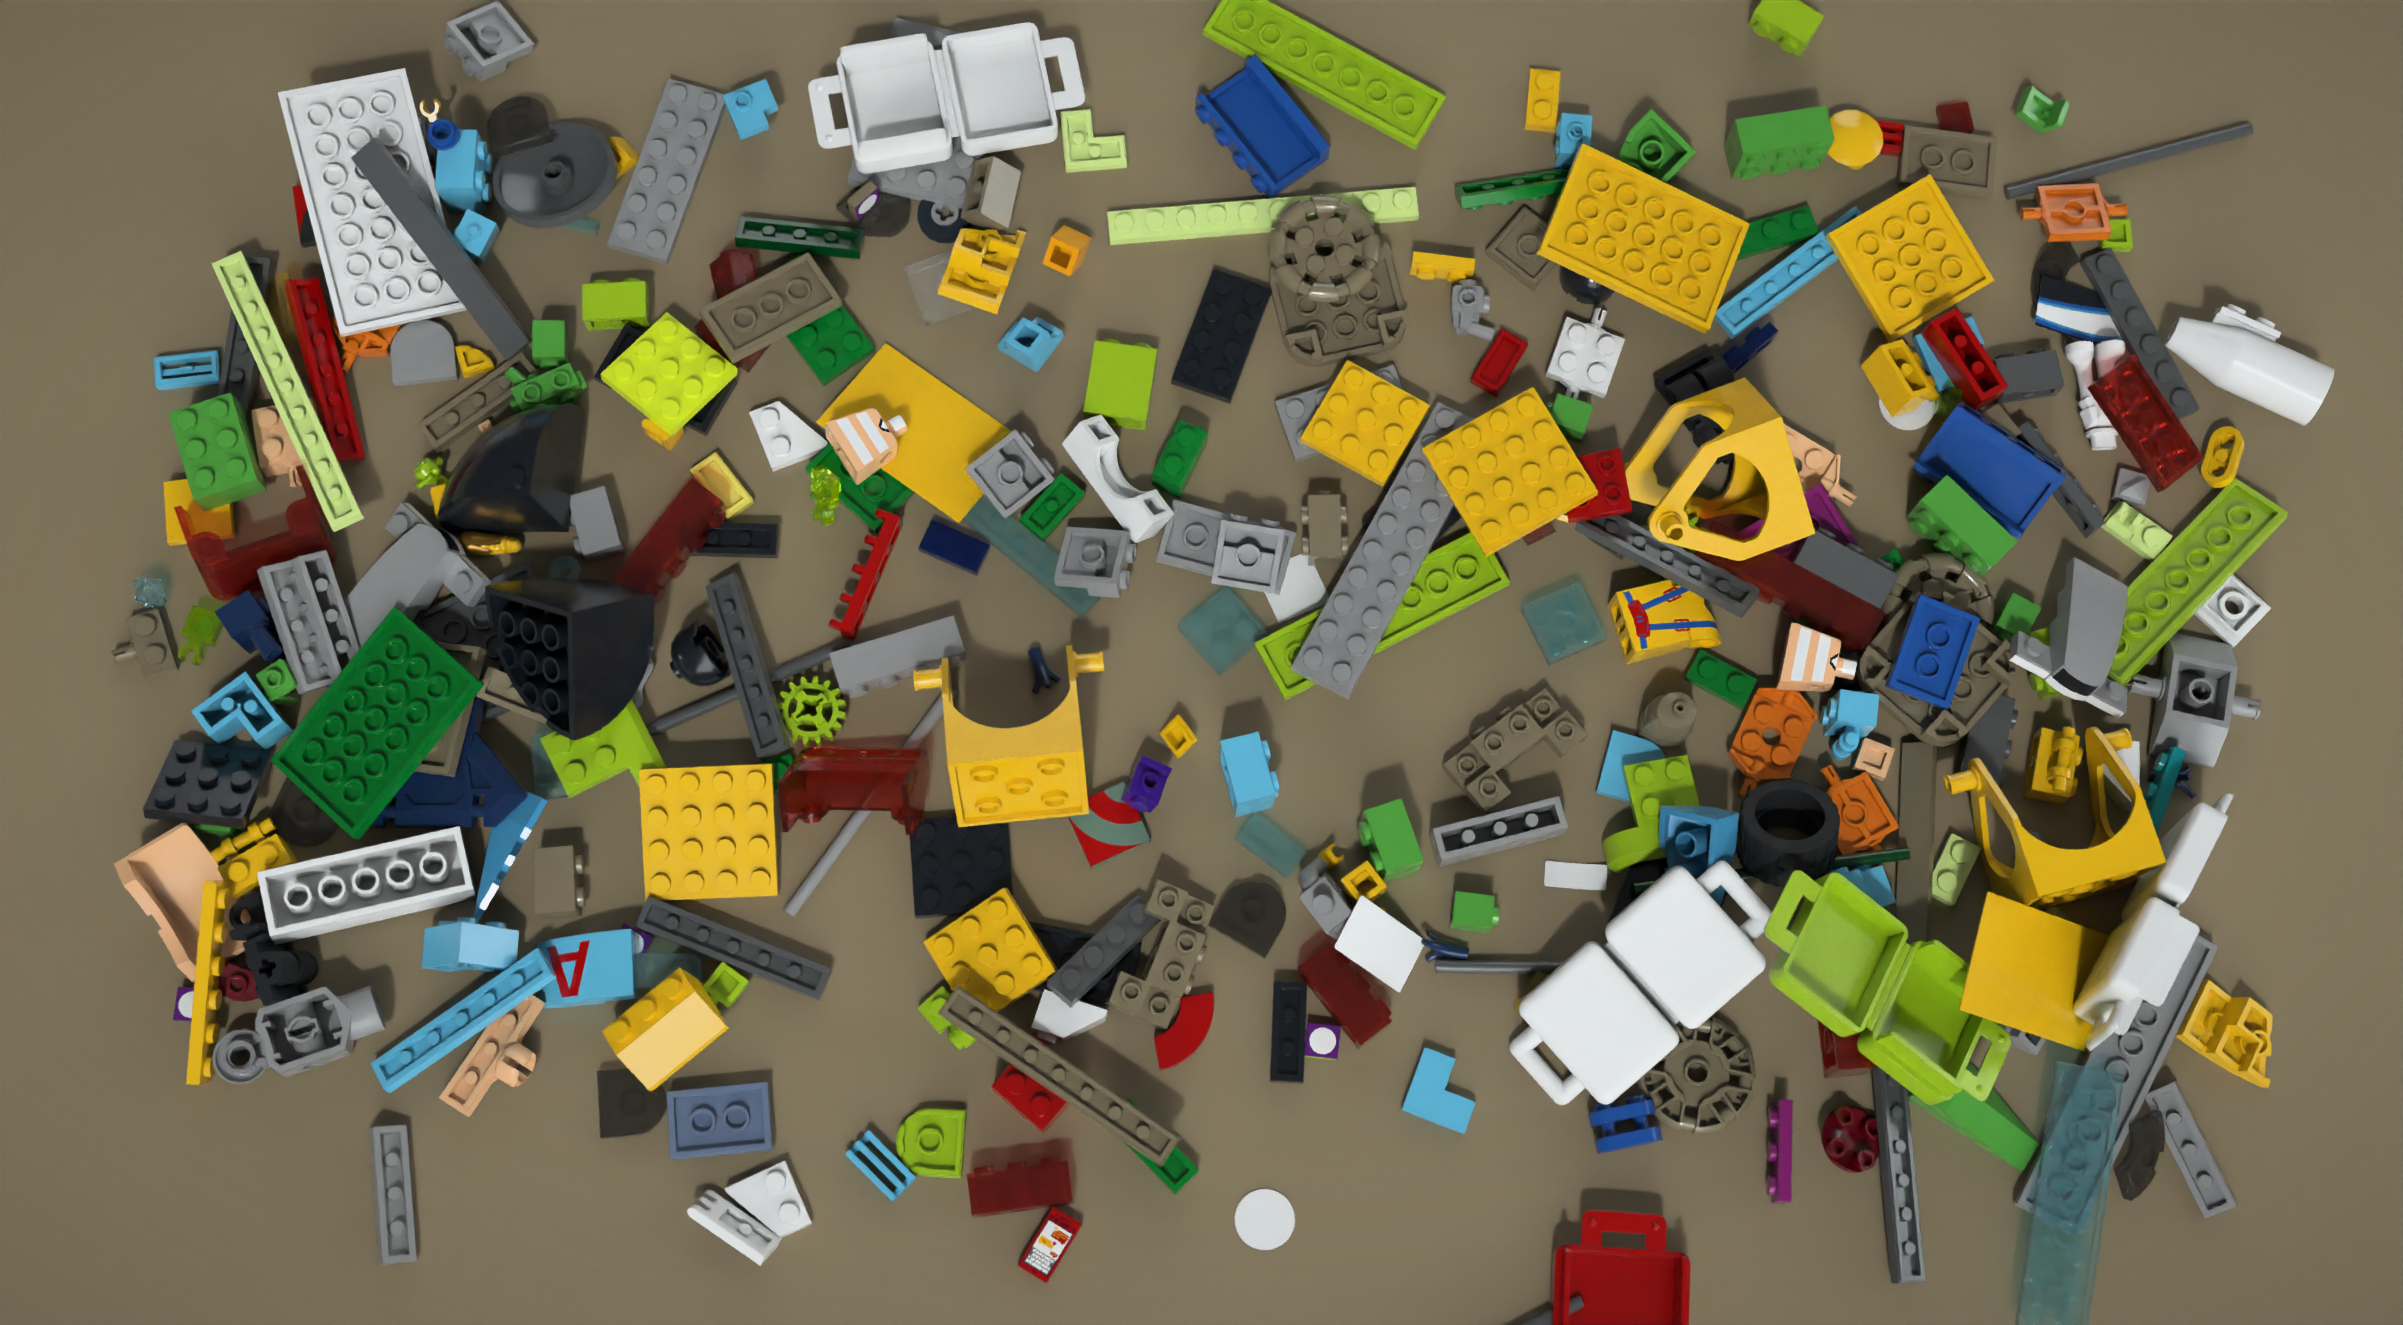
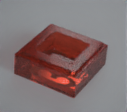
M1968 102L1939 105L1935 111L1940 130L1967 134L1973 133L1974 126Z

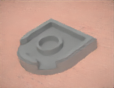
M419 320L405 325L397 332L390 349L392 383L395 387L458 380L456 345L446 328L434 321Z

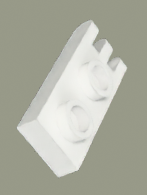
M710 1189L706 1190L687 1211L693 1220L760 1266L778 1247L782 1239Z

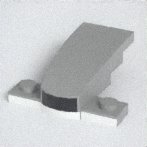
M401 502L385 526V529L398 541L377 560L344 600L359 648L368 640L393 607L400 609L410 619L414 620L419 610L428 611L443 584L466 606L475 607L485 592V586L490 585L492 582L466 557L462 545L455 536L444 529L433 526L410 503Z
M2073 557L2066 564L2065 587L2057 594V617L2049 624L2050 647L2041 643L2038 639L2018 631L2011 638L2009 661L2043 678L2051 687L2063 695L2075 700L2086 701L2119 719L2127 712L2128 689L2120 683L2108 679L2107 675L2114 660L2122 632L2128 586Z

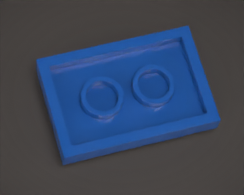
M1917 595L1885 687L1940 709H1949L1980 618L1924 595Z

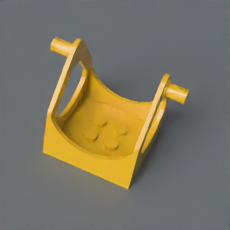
M1745 377L1670 406L1630 462L1624 464L1630 499L1656 506L1650 514L1648 527L1652 535L1659 541L1741 561L1815 534L1782 417ZM1701 414L1712 419L1723 428V433L1700 446L1670 488L1657 483V476L1653 466L1685 419ZM1733 453V472L1723 495L1710 500L1692 495L1717 458ZM1684 510L1688 511V515L1703 519L1729 514H1746L1756 516L1764 521L1756 536L1740 541L1690 526L1688 524V516Z
M1067 645L1066 656L1070 690L1066 698L1057 709L1045 718L1016 728L984 726L971 721L954 708L948 657L942 658V665H939V668L913 670L915 691L940 687L942 690L947 765L958 827L1089 814L1076 677H1079V673L1104 672L1102 651L1076 654V651L1072 649V645Z
M2094 726L2087 728L2085 732L2092 812L2096 822L2093 838L2086 849L2057 848L2041 842L2029 834L2021 826L2018 815L1979 758L1969 759L1966 771L1948 774L1943 777L1944 786L1949 796L1970 790L1977 846L1981 847L1979 853L1994 894L2042 910L2048 906L2053 907L2124 888L2167 863L2141 788L2116 753L2118 750L2132 748V737L2127 728L2103 734L2098 727ZM2104 764L2130 797L2133 805L2126 823L2117 834L2112 832L2107 819L2103 777ZM1985 796L1988 797L2011 832L2015 844L2014 869L1999 862L1992 855Z

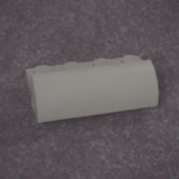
M327 550L298 556L289 561L259 568L257 573L288 665L298 683L296 688L298 694L330 687L360 648Z

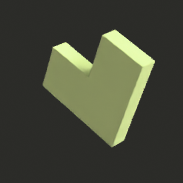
M1091 109L1060 112L1066 173L1127 168L1124 135L1093 137Z

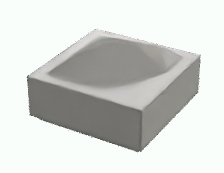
M2120 468L2117 471L2111 500L2117 502L2124 501L2128 505L2143 508L2146 503L2152 476Z

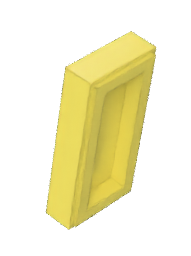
M716 451L690 469L691 474L728 521L754 503L752 497Z

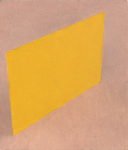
M885 343L816 423L826 429V423L870 408L877 409L884 422L896 415H900L907 426V432L895 438L898 443L897 455L881 467V469L950 518L960 523L984 495L964 469L1012 431Z
M1987 891L1959 1010L2088 1053L2086 1039L2093 1025L2076 1016L2073 1007L2109 935Z

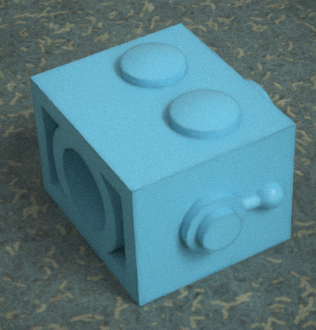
M1561 113L1555 130L1554 168H1571L1578 148L1582 143L1591 147L1592 115Z
M467 209L460 224L455 228L453 236L473 262L475 260L484 264L500 230L497 223Z

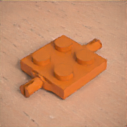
M2099 183L2038 186L2035 196L2038 207H2021L2019 216L2021 221L2039 219L2043 225L2047 242L2108 240L2112 232L2108 220L2109 216H2126L2128 207L2126 206L2127 203L2108 204L2101 194Z
M1832 764L1821 769L1820 772L1830 786L1825 791V794L1832 798L1833 803L1838 807V814L1840 815L1837 854L1847 855L1865 850L1868 852L1882 850L1879 843L1887 834L1900 827L1867 771L1852 779L1841 781Z

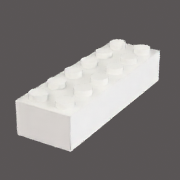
M460 826L257 872L269 935L275 945L477 898Z

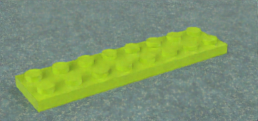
M1222 0L1203 29L1202 36L1247 60L1256 55L1269 72L1415 151L1446 101L1445 95L1268 0Z
M2234 478L2232 483L2226 486L2128 587L2122 632L2107 678L2120 683L2124 687L2132 679L2133 675L2137 674L2287 519L2288 512L2237 478Z
M1471 533L1429 553L1373 655L1508 587L1510 581L1494 553L1485 558ZM1323 608L1254 643L1255 650L1284 701L1317 685L1292 672L1291 666Z

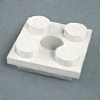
M2232 574L2194 615L2226 644H2230L2234 648L2265 616L2271 607ZM2225 601H2233L2238 606V614L2229 613L2225 608Z

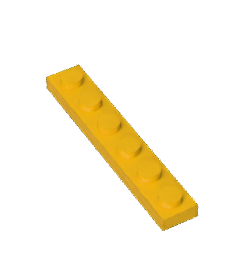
M223 880L203 881L186 1084L201 1085L210 1082L211 1077L214 1076L216 1071L213 1067L212 1055L213 1044L217 1042L219 1037V1025L215 1023L216 1010L220 1008L222 1002V992L218 989L219 976H222L225 968L224 956H221L222 943L226 941L228 933L227 923L224 922L225 909L229 907L231 898L230 890L227 889V881Z

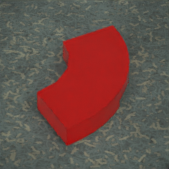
M1213 992L1180 998V1012L1176 1022L1165 1033L1154 1037L1160 1071L1184 1062L1202 1044L1213 1019Z

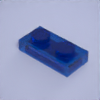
M1771 322L1762 329L1759 326L1755 327L1744 338L1747 341L1740 348L1734 345L1722 356L1731 368L1733 375L1773 342L1778 330Z
M934 520L931 521L918 547L920 552L975 576H978L991 549L990 544Z

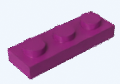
M1779 1099L1773 1103V1107H1769L1767 1113V1124L1769 1128H1772V1141H1768L1767 1160L1772 1161V1175L1767 1176L1766 1192L1767 1195H1771V1204H1787L1792 1200L1793 1100Z

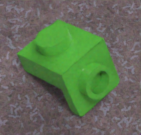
M2031 86L2023 90L2014 115L2041 134L2060 128L2067 118L2066 113L2070 102L2066 99L2053 102Z
M285 659L277 660L256 674L270 703L291 706L300 700L295 690L298 687V683Z

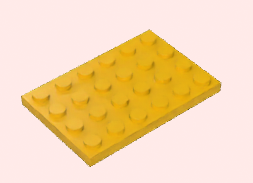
M1582 143L1578 148L1536 254L1706 334L1712 325L1750 223Z

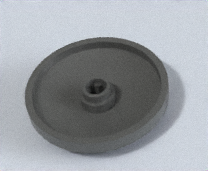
M578 123L550 124L525 134L504 152L494 171L493 191L500 207L513 221L532 228L560 227L582 219L602 204L615 184L618 168L617 160L608 140L594 128Z

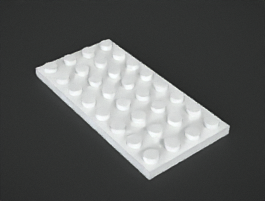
M405 68L278 92L340 337L466 311L467 309L351 159L373 138H379L446 226Z

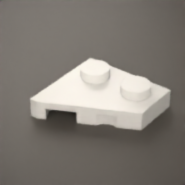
M780 401L749 412L773 472L818 455L828 445L824 438Z
M786 1161L725 1188L727 1194L781 1238L813 1224Z

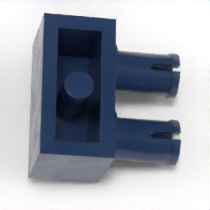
M247 590L215 611V614L231 638L249 654L259 650L262 658L271 664L279 659L287 661L282 644L277 638L279 635L270 608L262 595L256 598Z

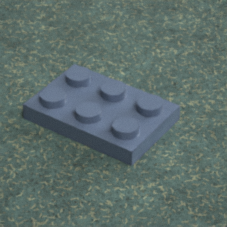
M768 1082L666 1092L671 1160L773 1151Z

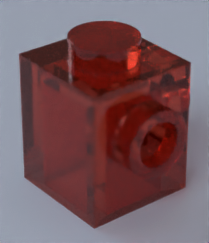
M735 249L726 250L720 254V257L709 264L717 299L758 279L753 255L749 253H741Z

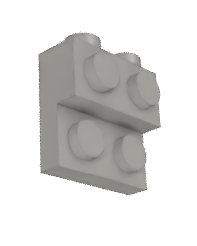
M498 0L447 22L443 38L446 50L450 54L456 53L461 58V64L465 73L470 77L475 75L480 82L506 71L507 63L533 52L534 43Z
M1016 429L964 469L1003 520L1055 480L1052 477L1054 470L1043 457L1040 460L1032 451L1035 447L1033 442L1024 432L1019 434Z
M1229 513L1228 519L1222 518L1211 583L1275 594L1286 528L1279 527L1280 521L1261 518L1260 524L1248 522V516L1236 513Z
M1067 526L1054 575L1055 585L1087 588L1089 596L1120 598L1122 589L1128 590L1130 586V571L1127 570L1128 563H1135L1137 555L1136 544H1132L1129 531Z

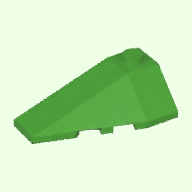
M1651 109L1630 130L1616 159L1669 184L1689 164L1696 151Z
M1969 1061L1966 1069L1976 1076L1978 1070ZM1993 1088L1985 1101H1977L1962 1090L1960 1093L1954 1094L1950 1100L1934 1105L1924 1103L1911 1092L1908 1094L1911 1102L2019 1172L2024 1171L2039 1145Z

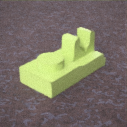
M2118 501L2105 517V523L2101 526L2150 563L2160 555L2173 537L2124 501Z

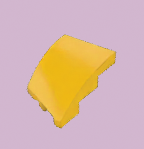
M961 228L937 294L998 314L1027 232L1018 230L1015 235H1000L997 230L993 229L980 231L977 229Z
M2209 979L2202 980L2175 1037L2205 1058L2238 1077L2261 1088L2269 1087L2270 1078L2266 1077V1057L2271 1056L2272 1044L2270 1034L2272 1032L2273 1015L2251 997L2231 998Z

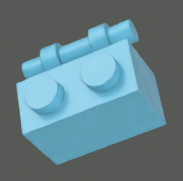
M1840 689L1833 698L1829 699L1826 706H1822L1820 725H1824L1823 736L1838 738L1831 747V755L1834 759H1846L1858 747L1859 741H1862L1876 727L1879 695Z

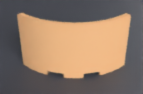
M183 822L114 863V866L123 886L137 901L146 915H153L161 927L158 933L167 946L176 966L193 983L196 972L203 881L223 880L217 869L219 864L213 859L209 850L192 828ZM232 895L229 907L225 909L224 922L227 923L228 933L226 941L222 943L221 956H224L225 961H229L245 951L243 946L245 941L232 940L230 936V931L234 928L229 921V912L232 906L240 901ZM246 907L241 912L243 924L251 919V915Z

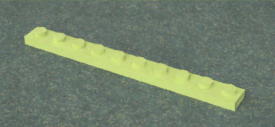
M1416 187L1320 194L1341 197V201L1349 205L1352 203L1356 204L1367 213L1374 224L1416 221L1419 218ZM1316 195L1108 211L1110 245L1268 233L1271 230H1275L1277 226L1276 220L1286 208L1297 201L1301 203L1309 201L1310 196ZM1314 212L1305 215L1307 222L1317 219ZM1335 213L1334 218L1340 219L1342 223L1346 218L1338 213Z
M239 251L212 263L330 527L336 532L364 519L242 251Z

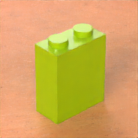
M1115 339L1095 340L1083 410L1084 420L1101 414L1110 426L1146 430L1157 364V349L1145 343L1125 345Z

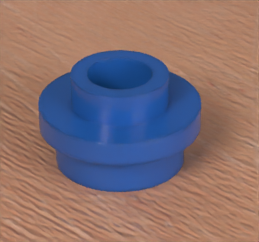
M438 119L430 125L427 138L435 149L449 150L458 143L460 132L454 122ZM442 133H449L447 138L439 139Z

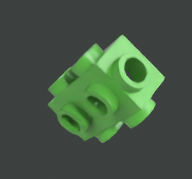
M566 363L539 376L536 373L531 374L527 378L514 367L509 368L505 373V377L516 385L510 388L514 399L509 400L514 414L544 405L574 403L578 400V396L583 395L582 389L587 388L580 370L574 372L570 363Z

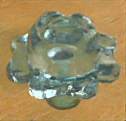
M141 575L139 579L133 580V585L136 587L134 594L137 603L154 609H159L160 606L167 604V600L164 597L166 592L163 590L167 587V582L162 577L149 579L146 575Z

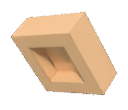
M1864 737L1859 746L1852 770L1860 773L1867 771L1870 777L1883 781L1886 778L1895 748Z

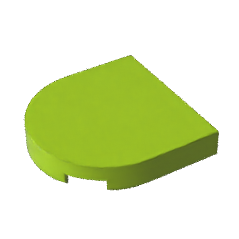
M925 1108L910 1115L900 1126L896 1137L897 1152L903 1164L910 1171L921 1176L962 1178L966 1110Z

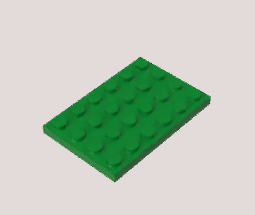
M393 607L270 761L352 838L359 840L484 686V683L403 611Z

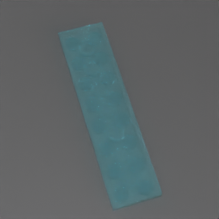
M2059 1060L2054 1063L2015 1325H2088L2125 1075Z

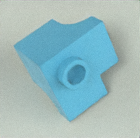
M766 79L723 95L726 110L738 138L740 137L743 140L770 129L767 118L778 111V106Z
M1023 317L1019 323L1015 321L997 346L1002 353L1037 373L1064 338L1062 330L1039 317H1036L1032 322Z

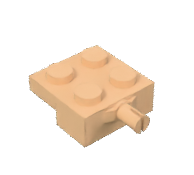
M311 397L310 400L317 413L314 398ZM276 405L251 410L259 468L266 477L289 473V484L291 487H297V484L299 486L304 485L301 470H304V467Z

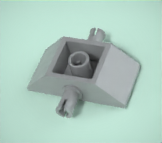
M2175 633L2164 645L2159 679L2138 674L2133 675L2132 679L2128 682V684H2132L2127 686L2128 693L2154 697L2156 701L2148 755L2158 756L2160 752L2164 753L2166 749L2176 747L2186 751L2183 762L2213 768L2230 729L2231 714L2252 718L2253 720L2258 719L2261 709L2257 708V706L2261 707L2262 701L2234 695L2238 665L2230 644Z

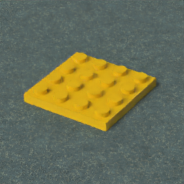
M1931 174L1825 236L1889 343L1995 281Z
M1534 387L1422 448V453L1485 558L1598 495V490Z
M773 763L639 769L645 901L648 896L665 901L779 895Z

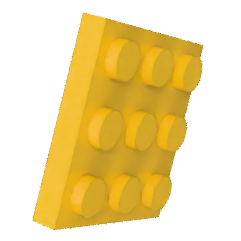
M1347 360L1301 436L1300 442L1384 487L1427 414L1430 405Z
M1002 888L923 942L952 991L958 985L997 1013L1052 977L1058 971L1008 888Z

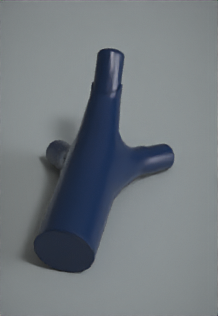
M1039 647L1030 649L1028 655L1035 673L1032 692L1038 694L1042 682L1047 689H1050L1052 687L1050 680L1058 683L1060 678L1049 670Z
M2187 766L2179 771L2174 787L2184 791L2193 799L2196 797V794L2184 782L2191 780V775L2188 774L2191 769ZM2148 769L2147 782H2154L2157 771Z
M1428 931L1426 934L1430 940L1424 938L1421 941L1422 945L1435 950L1425 957L1427 962L1443 956L1467 960L1469 947L1445 942L1436 937L1432 931Z

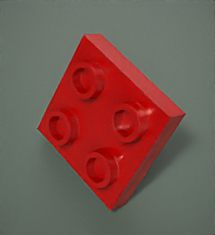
M1620 448L1577 456L1598 490V495L1568 511V524L1632 512Z

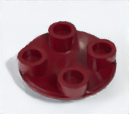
M1854 1106L1838 1107L1828 1114L1822 1126L1821 1140L1824 1151L1830 1161L1841 1170L1850 1173H1859L1871 1169L1875 1165L1880 1153L1877 1119L1871 1118L1865 1111Z

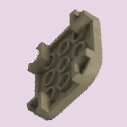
M1361 233L1353 236L1355 243L1363 240ZM1380 240V262L1378 267H1374L1372 271L1373 278L1353 296L1345 295L1339 297V301L1315 302L1307 300L1308 297L1303 294L1297 293L1295 295L1278 280L1274 273L1276 270L1274 263L1271 264L1269 269V288H1272L1271 296L1281 335L1289 355L1298 363L1309 367H1320L1382 354L1394 349L1402 340L1408 322L1407 309L1404 308L1391 259L1392 251L1387 242L1384 243ZM1319 244L1315 248L1316 252L1321 256H1329L1333 252L1332 247L1328 244ZM1293 257L1285 259L1287 264H1295ZM1354 259L1352 266L1356 268L1361 267L1362 262ZM1306 274L1303 281L1313 285L1317 278ZM1341 277L1332 280L1334 285L1343 283Z
M1933 591L1918 592L1907 601L1863 651L1857 662L1856 676L1862 690L1865 693L1879 695V706L1918 739L1929 745L1943 747L1955 744L1971 730L2012 683L2017 674L2015 672L2016 664L2009 661L2011 644L2007 639L2002 642L1979 623L1949 709H1940L1885 687L1917 595H1924L1964 611L1952 601L1955 596L1946 591L1942 593Z

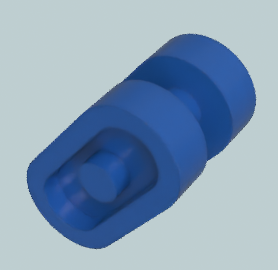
M1645 1095L1625 1099L1627 1105L1614 1107L1613 1102L1610 1104L1594 1105V1112L1588 1114L1591 1128L1601 1126L1604 1138L1594 1140L1597 1154L1663 1140L1660 1126L1649 1128L1647 1116L1656 1114L1654 1101H1646ZM1634 1119L1636 1131L1617 1135L1614 1123Z

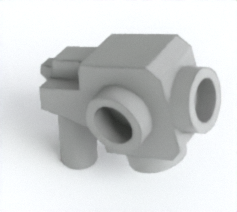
M1471 279L1460 280L1458 285L1456 284L1452 288L1450 304L1452 328L1455 329V334L1458 336H1467V333L1491 342L1495 329L1479 324V318L1482 317V314L1489 313L1490 295H1484V289L1481 286H1477V282Z

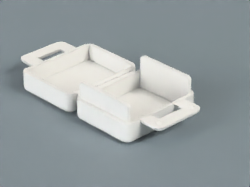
M1030 22L949 35L942 42V50H934L932 44L927 41L925 33L843 46L840 48V56L837 58L836 63L838 75L813 79L808 84L819 145L824 149L852 145L856 168L863 174L948 160L953 153L952 138L954 137L960 138L961 148L969 156L1051 143L1058 136V121L1055 110L1078 107L1085 101V93L1073 41L1067 37L1040 41L1037 27ZM1058 56L1065 91L1051 93L1044 58ZM842 92L848 128L835 130L829 95Z
M2233 794L2223 795L2212 806L2206 803L2197 804L2159 840L2167 863L2138 879L2122 910L2121 917L2123 922L2109 935L2074 1003L2073 1011L2075 1015L2093 1025L2086 1039L2088 1050L2092 1051L2113 1032L2124 1035L2128 1031L2143 999L2157 1007L2164 1003L2200 931L2198 925L2180 916V911L2177 908L2184 903L2192 891L2228 819L2225 813L2233 799Z
M1725 861L1715 862L1697 879L1682 866L1670 868L1607 924L1605 936L1608 943L1602 947L1599 943L1593 941L1585 943L1520 1001V1015L1530 1026L1510 1043L1511 1054L1558 1105L1568 1104L1585 1088L1599 1103H1612L1678 1045L1679 1035L1674 1025L1680 1021L1687 1028H1698L1765 969L1766 958L1753 941L1764 933L1765 925L1772 911ZM1720 885L1750 917L1740 927L1710 896ZM1542 1041L1547 1044L1572 1072L1564 1081L1559 1078L1534 1050Z

